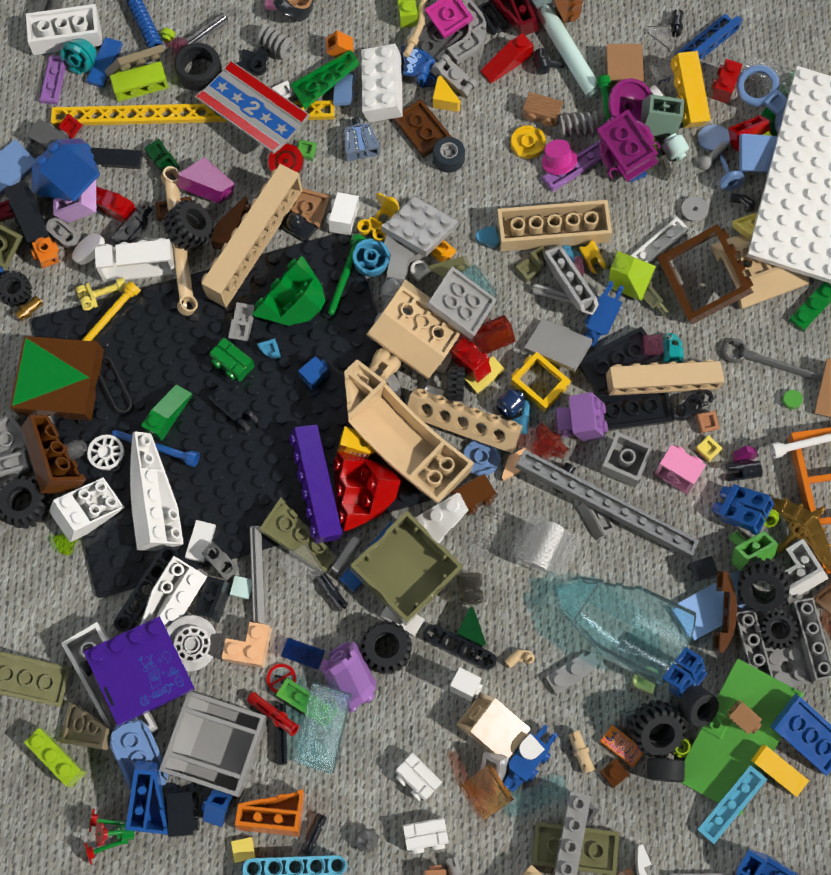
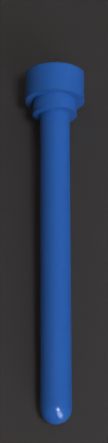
M119 430L112 431V436L132 443L131 434ZM155 443L158 452L182 459L188 466L196 467L199 461L200 453L192 450L190 452H183Z

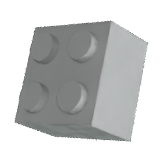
M617 432L600 472L636 487L653 447Z

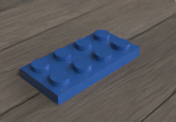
M795 694L770 727L815 768L827 776L831 772V724L805 700Z

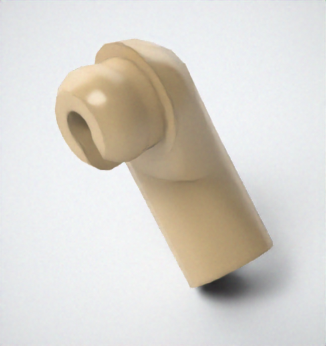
M517 649L504 662L511 669L517 662L533 663L535 656L529 650Z

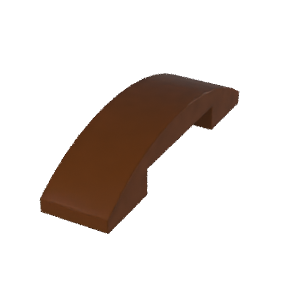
M717 571L716 591L724 592L722 632L714 631L713 652L724 653L732 639L736 626L737 598L729 573Z

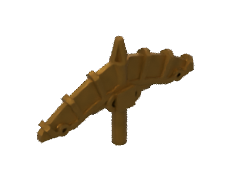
M769 494L774 502L772 509L776 510L785 519L792 532L777 546V551L781 554L797 538L804 539L807 545L813 549L818 560L828 570H831V544L828 543L825 534L827 531L826 527L823 528L819 521L825 507L822 506L810 512L804 508L803 504L791 503L788 498L784 500L773 498V495Z

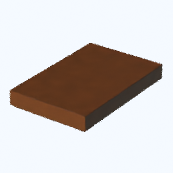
M422 99L402 110L403 117L392 118L422 158L433 152L434 145L438 140L444 137H452Z

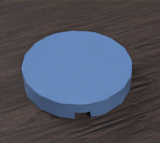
M476 440L469 442L463 452V455L474 462L471 474L476 476L483 474L488 476L494 473L501 461L498 448Z

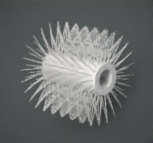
M537 519L534 521L536 522L533 524L534 526L530 528L532 529L529 531L531 535L525 538L527 542L524 543V548L519 550L518 552L520 553L517 555L520 554L521 557L519 559L522 558L521 561L528 562L526 563L529 564L528 566L545 572L549 571L551 575L554 573L560 574L561 570H559L558 566L559 564L560 566L564 565L562 563L565 561L562 558L568 553L566 551L570 550L568 546L572 542L570 540L574 538L571 536L572 533L569 534L571 531L567 532V530L572 529L565 530L555 522H544L543 519L541 521Z

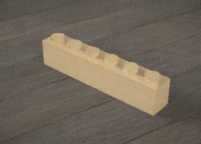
M713 360L703 362L687 361L685 363L669 362L667 364L650 363L649 365L632 364L630 366L613 365L606 373L609 396L700 391L702 389L719 390L725 382L721 361Z

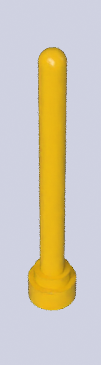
M129 281L125 285V292L82 341H92L130 297L137 296L141 290L133 282Z

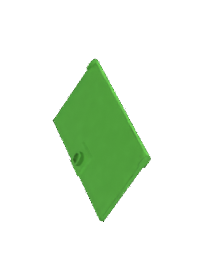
M737 658L717 696L719 709L716 717L707 726L701 727L684 760L685 778L684 782L681 783L720 803L750 765L763 774L764 771L754 764L751 759L763 744L774 752L781 736L770 727L795 694L802 698L804 693ZM738 700H741L762 719L759 722L762 725L756 733L746 734L727 717V712Z

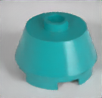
M78 38L65 43L60 56L62 61L65 60L70 66L69 70L81 75L83 72L92 70L97 53L89 41Z

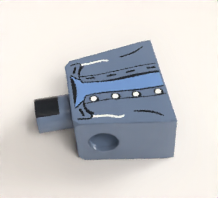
M358 117L351 119V126L345 128L347 162L379 156L380 146L370 123L362 124L361 119Z

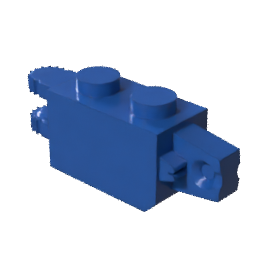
M609 281L601 296H596L599 305L593 315H587L584 322L587 324L585 336L592 339L591 346L593 347L601 335L604 336L609 333L623 303L618 300L624 289L621 285L617 289L615 298L608 296L609 291L613 287L612 281Z
M545 724L536 736L530 733L545 750L535 759L527 760L521 756L518 749L508 763V770L510 772L503 785L509 791L514 792L523 782L526 783L528 779L532 782L539 772L536 770L540 762L544 765L551 756L548 751L551 749L550 746L558 734L554 732L546 744L542 742L540 737L545 734L548 728Z

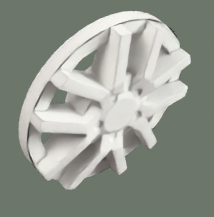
M101 435L90 443L87 451L88 459L97 469L111 470L121 462L124 456V447L118 438L112 435ZM103 439V445L97 443L99 440ZM107 439H111L109 445L107 444ZM114 441H116L119 445L113 446ZM94 444L99 447L98 450L92 449ZM118 449L121 450V451L118 452V453H114V450H118ZM91 452L96 453L93 458L91 457ZM98 458H101L97 464L94 463ZM112 459L114 464L109 466L108 460Z

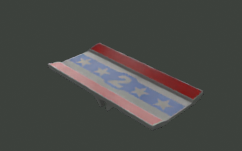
M232 60L229 61L223 71L204 90L195 96L197 100L273 154L281 149L309 118L307 112Z

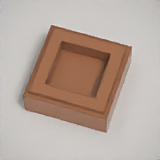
M716 411L695 415L700 434L720 429Z

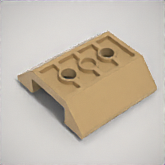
M742 234L727 239L729 245L733 243L737 250V254H735L737 260H746L751 264V267H745L746 269L743 272L746 277L750 276L753 283L751 288L754 293L737 301L741 310L809 285V276L746 257L750 241ZM721 243L712 244L710 248L717 262H724L736 289L742 287Z
M404 280L390 303L366 335L426 379H429L444 360L461 332L426 307L430 297L407 280ZM403 308H408L411 315H406L403 312ZM434 330H438L441 333V338L434 335Z

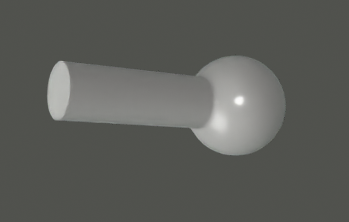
M722 141L708 156H703L699 159V168L704 171L709 170L713 165V160L728 146Z

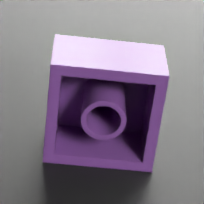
M592 392L569 396L573 434L583 442L605 439L608 425L604 421V414L606 413L604 402Z

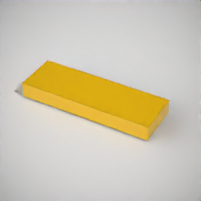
M764 744L751 759L754 764L796 797H798L809 782L806 777Z

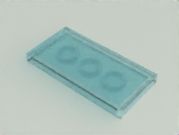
M317 682L312 683L295 762L328 774L335 772L352 694Z

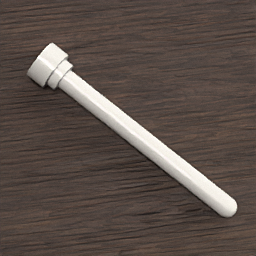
M831 433L788 444L772 443L770 444V451L774 459L780 458L788 451L830 442Z

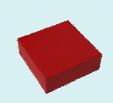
M68 113L58 128L65 131L73 139L84 125Z

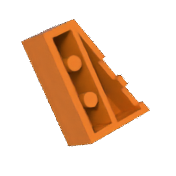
M304 789L294 793L280 794L276 797L262 798L238 804L235 821L237 830L299 837L305 800Z

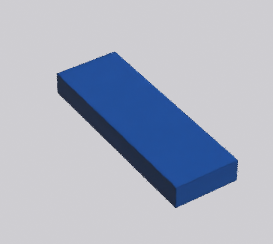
M105 37L93 68L86 80L88 84L105 88L109 78L105 70L117 59L123 45L121 41Z

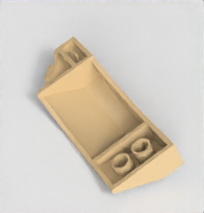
M356 360L344 371L348 422L372 449L406 480L438 504L469 476L474 462L426 425L390 389L385 380L359 360Z

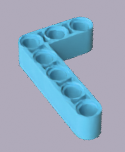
M337 855L252 858L244 863L243 875H252L248 868L253 862L259 866V870L255 875H342L347 870L348 865L345 858ZM336 859H340L343 862V868L339 872H335L332 869V863ZM315 860H319L322 863V869L317 873L311 869V864ZM276 861L280 865V870L278 873L272 874L269 866L272 862ZM293 861H298L301 864V869L298 873H293L290 870V865Z

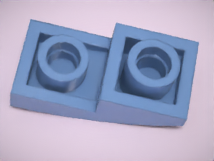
M354 71L347 74L334 85V106L351 105L354 96L352 88L355 80Z

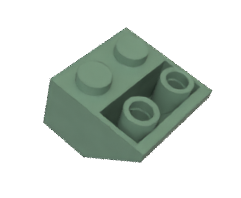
M650 94L642 99L641 122L649 126L654 137L667 138L677 133L683 118L684 99Z

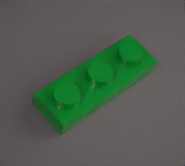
M824 281L790 317L789 321L802 332L831 303V284Z

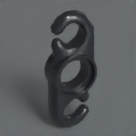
M702 389L687 397L682 404L677 405V409L683 410L684 415L677 416V409L672 408V417L677 421H684L697 414L702 407L708 405V402L703 401L701 396L707 394L709 402L712 403L714 400L712 392ZM695 401L698 408L692 410L688 407L687 403Z

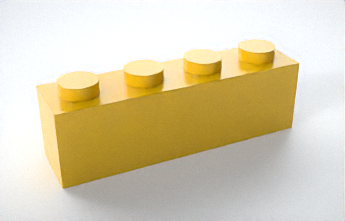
M698 51L677 53L671 59V69L674 73V86L677 89V98L684 99V111L681 122L684 128L704 126L711 121Z

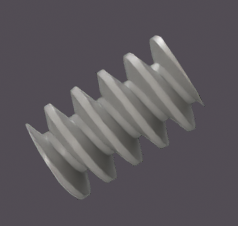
M268 22L262 26L258 33V43L264 45L265 48H269L271 52H274L282 59H287L296 47V43H292V38H287L286 34H281V31L276 30L274 26L270 27Z
M593 111L592 115L590 112H586L585 115L579 112L578 116L572 113L570 117L568 114H564L563 118L559 114V127L563 137H565L566 132H569L571 137L573 131H576L577 136H579L581 130H583L584 135L587 134V130L594 134V130L597 128L596 111Z

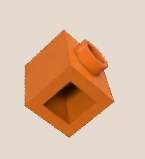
M338 30L326 37L327 54L337 58L349 50H352L354 53L352 37Z

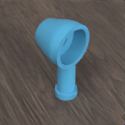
M523 400L525 406L522 409L521 416L513 418L512 421L523 426L520 434L527 435L531 401Z

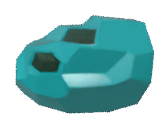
M666 333L661 346L663 362H682L684 359L682 341L676 334Z

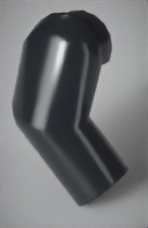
M731 193V203L744 204L745 211H754V206H756L754 200L747 195Z

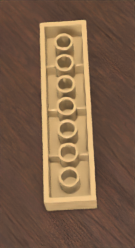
M282 164L272 171L270 180L262 186L260 195L251 204V209L243 215L241 224L233 230L229 242L223 245L222 253L218 258L214 259L210 271L204 274L201 284L207 298L227 308L303 191L299 173Z

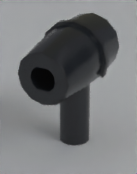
M538 48L534 52V67L538 74H547L550 71V67H564V61L549 60L547 51L544 48Z

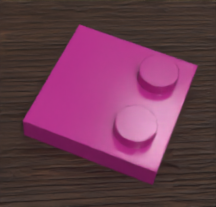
M438 0L425 9V13L444 39L473 21V16L461 0Z

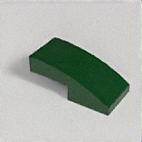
M160 139L155 140L144 148L161 173L168 166L180 169V166L171 153L167 151Z

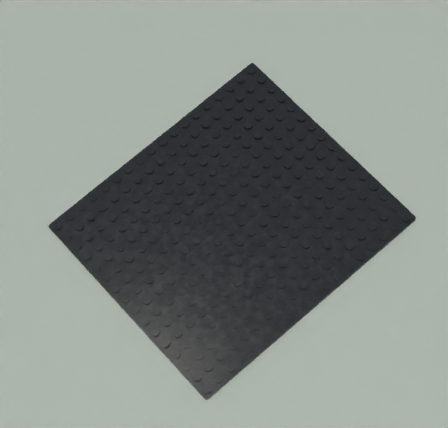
M337 233L260 255L227 308L206 296L201 281L204 274L208 273L210 269L190 274L193 297L198 303V307L192 315L186 316L178 311L177 303L180 299L177 278L140 288L141 291L137 296L130 297L93 338L92 341L98 342L104 349L103 356L109 357L112 360L132 400V407L126 413L117 412L98 377L92 420H73L54 416V421L59 434V440L62 444L66 445L68 455L78 465L77 470L86 478L81 487L104 478L124 506V509L87 535L82 536L95 593L98 598H104L136 588L160 550H137L130 486L132 443L119 439L124 447V456L118 466L111 470H101L94 467L88 459V447L95 438L101 435H112L113 430H119L133 435V432L146 433L141 426L150 411L175 385L182 387L193 395L164 439L160 441L153 437L155 443L183 452H190L192 450L200 453L196 467L186 465L182 459L158 452L179 510L183 545L173 548L178 551L181 561L196 570L212 566L207 560L205 563L185 558L196 520L216 525L211 543L214 542L231 560L249 555L250 527H261L280 498L310 528L311 522L306 516V500L304 501L302 498V482H299L297 475L299 471L298 464H295L293 458L295 451L289 440V436L295 427L318 426L336 504L333 461L337 457L339 441L344 427L354 429L348 422L344 371L356 360L369 367L375 352L383 348L366 335L375 323L378 314L366 277L356 270L354 263L334 315H329L327 312L352 248L350 246L352 233L351 236ZM300 256H303L322 285L325 297L322 309L310 321L289 326L254 316L248 341L228 338L231 321L234 319L236 303L255 305L261 297L264 298L272 289L271 284L277 278L280 279L288 270L287 265L292 259L297 260ZM122 294L97 300L98 307H93L90 310H83L82 305L33 318L31 324L34 336L82 340ZM187 301V309L192 310V304ZM223 338H226L254 362V368L247 373L241 382L237 379L231 380L225 374L226 371L222 367L218 369L211 363L212 359L209 354ZM275 338L281 357L270 358L265 356L259 350L257 344ZM316 356L319 360L323 359L329 366V377L312 390L300 378L299 370ZM102 359L100 374L116 407L119 410H126L129 407V401L110 362ZM220 384L236 396L258 418L256 422L251 421L246 415L241 418L250 427L247 431L238 423H234L208 399V396ZM401 389L400 399L406 404L405 399H404V396H403V392H402V389ZM103 439L99 440L97 443L103 445ZM107 439L108 445L110 444L111 439ZM114 441L113 446L119 445L116 441ZM94 444L92 449L98 450L99 447ZM120 449L114 450V453H118V452H120L121 450H120ZM91 452V457L93 458L96 453ZM369 455V460L376 461L392 470L400 480L396 499L382 515L432 500L392 468L381 456ZM98 458L94 463L97 464L101 458ZM112 459L108 460L109 466L114 464ZM261 533L262 550L280 545ZM168 550L164 554L166 561H170L174 556L172 550ZM156 567L153 571V575L156 578H159L163 573L161 567Z

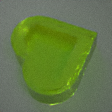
M64 533L53 537L57 549L62 555L69 556L74 552V545L78 542V539L69 542Z

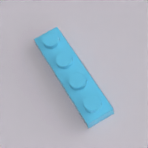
M750 765L697 830L715 844L768 779Z

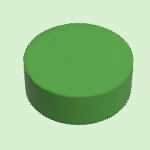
M789 390L784 394L782 402L787 409L795 410L802 404L803 397L797 390Z

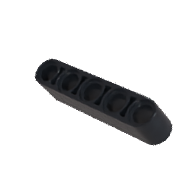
M165 546L159 551L116 616L114 626L118 631L127 632L135 627L145 612L151 594L150 592L148 595H145L142 591L143 586L150 584L152 589L159 578L153 575L154 569L161 567L164 571L170 562L164 558L166 551L172 550L174 556L179 559V553L175 548ZM137 600L140 602V609L134 612L131 604ZM124 617L129 620V626L125 629L120 626V621Z

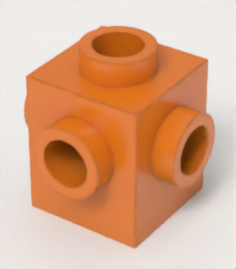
M41 237L32 243L33 250H31L34 261H39L42 269L59 263L57 255L59 252L56 242L52 243L50 237Z

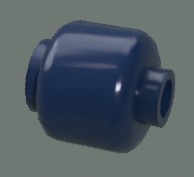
M507 389L497 398L498 405L496 407L503 416L513 417L524 408L525 403L523 399L525 397L519 390Z

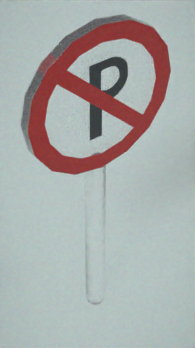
M233 663L230 665L232 668L267 677L268 687L275 693L279 691L286 678L296 683V673L287 664L274 665L268 673Z

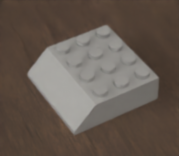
M189 692L186 695L159 771L241 798L268 718L265 715Z

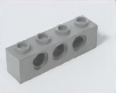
M572 791L568 793L553 875H577L591 796Z

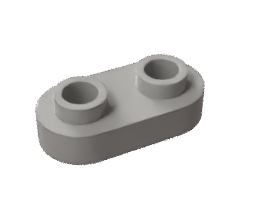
M52 218L47 222V231L61 245L66 248H72L78 244L79 237L76 231L62 219Z

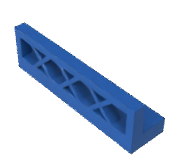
M725 13L677 51L675 55L677 53L698 51L699 60L703 59L738 31L743 19L738 15L731 19ZM725 20L727 24L720 28V23ZM709 32H716L710 38H708ZM696 42H703L700 46L695 48Z

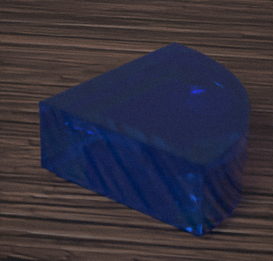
M429 71L426 82L423 83L421 80L420 83L417 81L416 84L421 88H435L438 77Z

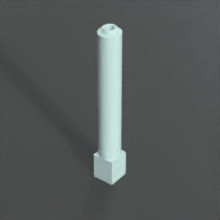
M529 0L536 18H539L587 98L597 97L601 90L597 86L596 77L553 9L552 0Z

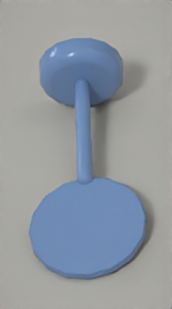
M715 124L703 127L697 137L700 146L708 151H713L722 141L726 145L730 141L729 132L724 127ZM721 153L719 158L727 173L720 180L721 189L724 191L737 189L745 182V176L741 171H730L725 157Z

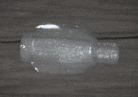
M73 440L65 444L71 460L81 457L84 451L87 450L86 443L83 440Z

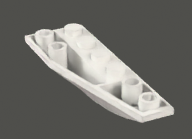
M133 432L130 486L137 550L155 551L165 546L175 547L183 545L178 506L152 434Z
M173 556L151 591L140 625L160 616L167 630L175 620L183 617L207 576Z

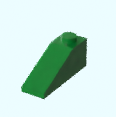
M175 385L150 411L141 425L144 431L151 433L154 438L162 441L193 394Z

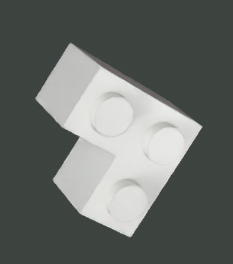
M804 539L786 548L796 564L785 571L789 573V593L793 598L829 579Z

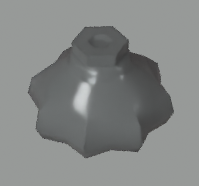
M363 828L360 832L356 833L354 844L360 852H370L373 848L377 847L379 835L376 834L374 828Z

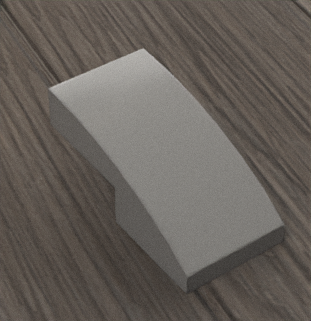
M236 303L234 319L231 321L228 338L248 341L254 319L252 313L256 309L254 305Z

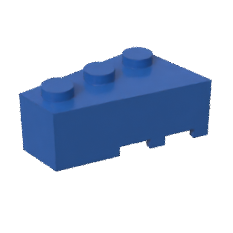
M136 761L125 830L168 835V817L157 763Z

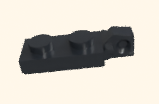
M145 204L140 209L136 208L113 232L110 238L117 245L122 242L132 243L148 224L147 221L149 219L147 216L153 209Z

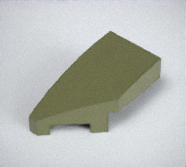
M543 246L533 251L529 258L515 267V271L526 283L541 272Z

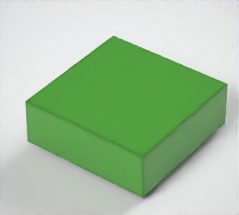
M299 139L297 148L302 153L303 159L313 161L317 143Z

